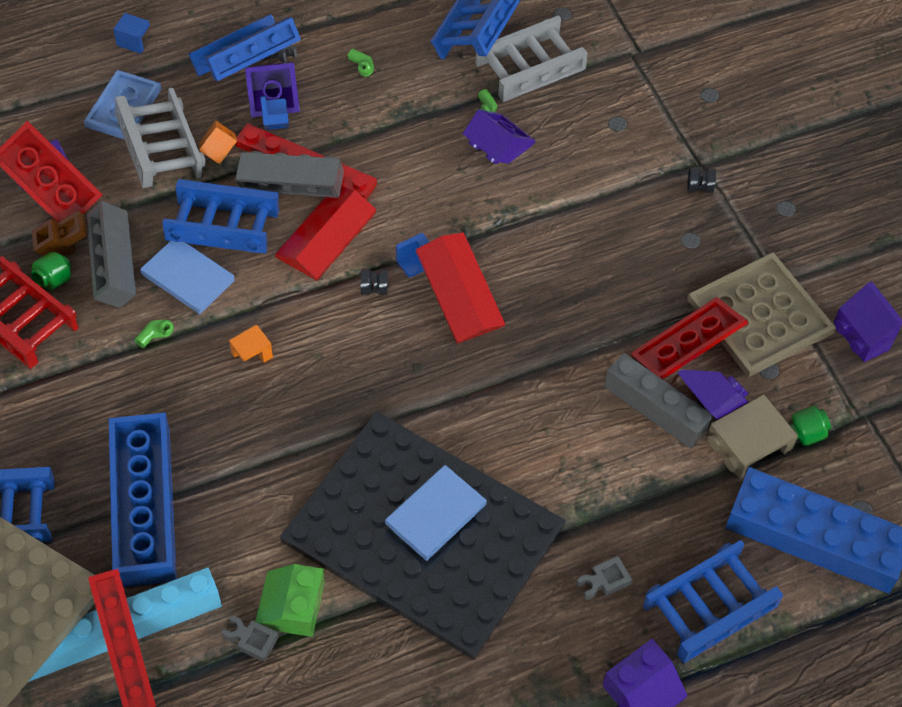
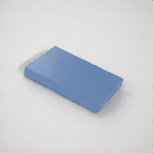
M117 70L84 120L85 127L124 139L115 116V97L125 96L128 105L133 107L153 104L162 89L161 83ZM145 115L135 117V123L140 124Z
M170 241L140 269L141 275L198 314H201L235 281L233 274L185 242Z
M444 465L385 519V524L427 561L486 505L487 500Z

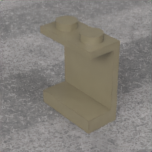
M765 395L712 423L707 435L711 448L719 452L724 459L726 467L731 472H734L739 479L744 477L749 465L780 449L785 454L792 450L798 437Z

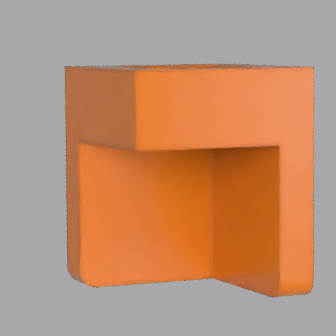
M215 121L199 142V151L220 164L237 142L236 134L218 121Z
M257 325L229 340L231 354L234 357L240 356L243 361L257 354L263 362L273 358L271 342Z

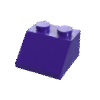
M294 62L245 67L251 117L263 116L261 97L266 96V100L285 99L287 113L300 112Z
M481 109L477 110L463 132V135L469 139L468 143L472 147L486 152V158L495 164L499 162L511 163L535 143L532 137L501 113Z
M871 281L839 308L833 323L838 333L843 335L849 342L852 351L863 362H866L890 350L902 326V319Z
M681 370L678 372L679 376L710 414L718 420L750 403L745 398L749 393L731 375L727 378L721 372Z
M653 639L606 672L602 684L619 707H675L688 696L672 661Z

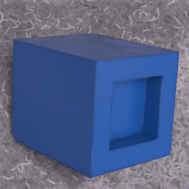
M124 13L113 29L117 46L141 54L144 50L142 36L150 26L149 21Z
M266 96L261 97L264 130L289 128L286 100H266Z
M423 232L396 245V261L409 278L424 271L416 254L417 248L429 243Z

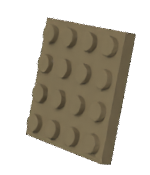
M774 252L688 294L687 298L696 311L718 297L747 320V325L722 340L721 344L748 378L834 334L836 329L834 324Z

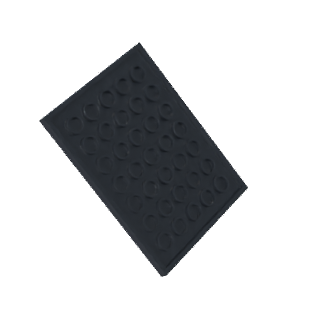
M376 411L281 534L280 542L475 661L564 528L566 520ZM446 465L484 497L487 502L469 522L426 561L385 524V519Z

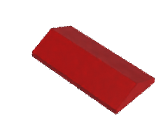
M26 121L0 147V167L58 223L76 211L85 214L103 196L29 121Z
M341 188L339 198L325 197L278 250L275 257L318 281L376 213V208L356 190Z
M464 232L440 236L416 249V254L457 344L506 325Z
M716 297L630 354L635 361L663 380L747 325L748 322L739 313Z

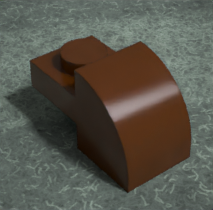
M76 211L59 223L49 219L33 229L34 252L43 256L49 252H56L62 256L74 253V243L87 236L85 215Z

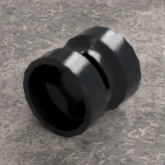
M690 167L687 191L696 192L703 190L705 193L713 194L716 183V169L707 168L706 170H699L698 167Z
M362 268L361 295H369L371 292L387 295L388 269L371 271L370 269Z

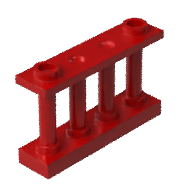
M1 256L0 267L2 273L0 274V288L9 280L13 281L19 288L0 303V317L28 294L37 303L11 324L7 323L5 325L0 321V344L28 368L32 369L39 363L35 354L36 347L64 323L73 331L79 329L75 318L77 314L68 304H61L26 276L16 262H9ZM45 309L56 316L31 338L23 340L18 336V332Z

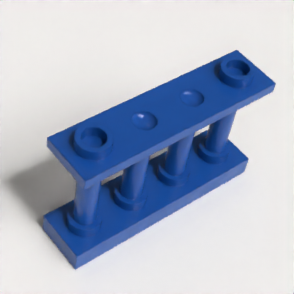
M456 0L431 39V43L440 59H445L452 46L473 45L479 57L487 56L521 0H492L490 4H479L481 0ZM483 14L481 19L469 20L472 15ZM462 30H473L471 35L459 36Z
M269 14L188 53L197 76L211 71L214 80L219 81L300 41L301 38L292 17H287L275 23L272 14Z
M178 179L176 193L178 205L181 206L176 220H163L165 240L267 254V234L262 232L267 216L278 217V192ZM191 206L206 208L201 223L186 221ZM216 210L231 211L226 227L212 225ZM241 213L256 215L252 230L237 228Z
M51 468L0 469V493H2L0 517L12 524L14 494L30 491L29 524L14 526L40 542L52 541V535L47 524H41L43 492L55 490V478Z
M741 540L733 545L731 543L723 545L716 552V555L665 585L657 584L646 592L643 604L644 610L648 611L657 605L681 637V645L677 655L683 664L777 608L784 596L777 586L767 591L758 585L738 558L744 547V543ZM729 564L753 596L751 598L752 601L745 605L738 603L715 571ZM705 577L729 609V615L722 619L714 617L691 586L692 584ZM680 591L706 624L704 626L705 629L697 634L695 631H690L668 601V598Z

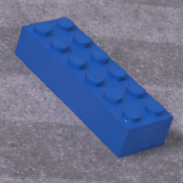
M166 412L109 418L112 570H119L123 587L174 581L177 579L173 487L170 428Z
M748 468L725 529L888 594L891 592L899 579L902 569V526L756 469Z

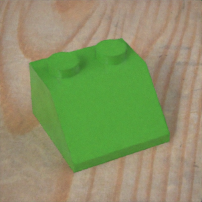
M292 564L268 571L255 622L274 631L313 637L325 585L324 570L322 568Z

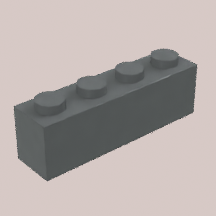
M241 152L236 181L241 188L278 192V194L339 198L344 169L340 159L332 156L320 158L311 157L306 154L290 156L284 153Z
M101 201L86 214L93 297L95 300L121 308L136 296L128 214L126 210Z
M623 353L608 369L604 385L606 389L692 449L708 431L713 416L710 412L627 354Z

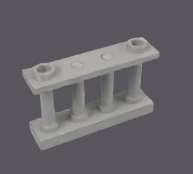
M559 15L497 39L487 56L479 57L476 52L475 64L477 67L489 63L500 78L498 96L502 102L586 69L588 53L583 47L570 50L559 35L561 24ZM551 39L562 55L551 59L539 43ZM530 47L542 63L530 67L519 53V50ZM510 55L521 71L509 75L498 59Z
M173 88L168 89V102L137 107L128 105L125 96L115 97V116L142 188L152 187L153 176L158 172L192 166L196 178H201L202 167H205L204 154L198 151L183 113L182 100L176 96ZM168 111H170L173 120L140 125L134 121L135 117ZM176 129L180 136L178 139L150 144L142 142L141 139L142 135ZM180 148H185L188 156L155 163L153 160H149V154Z

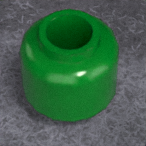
M49 252L32 264L31 278L45 290L52 291L70 280L71 263L65 256L56 252Z
M809 406L793 413L791 416L792 424L790 427L798 435L796 440L799 439L804 446H809L828 437V430L832 429L824 409L819 410L816 406Z

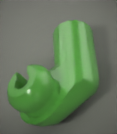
M351 49L348 59L358 64V70L362 76H370L374 71L372 57L358 50Z
M487 89L480 91L478 97L483 104L480 109L495 112L497 104Z
M169 320L151 321L135 337L134 341L140 347L145 348L154 338L170 336L174 330L173 323Z

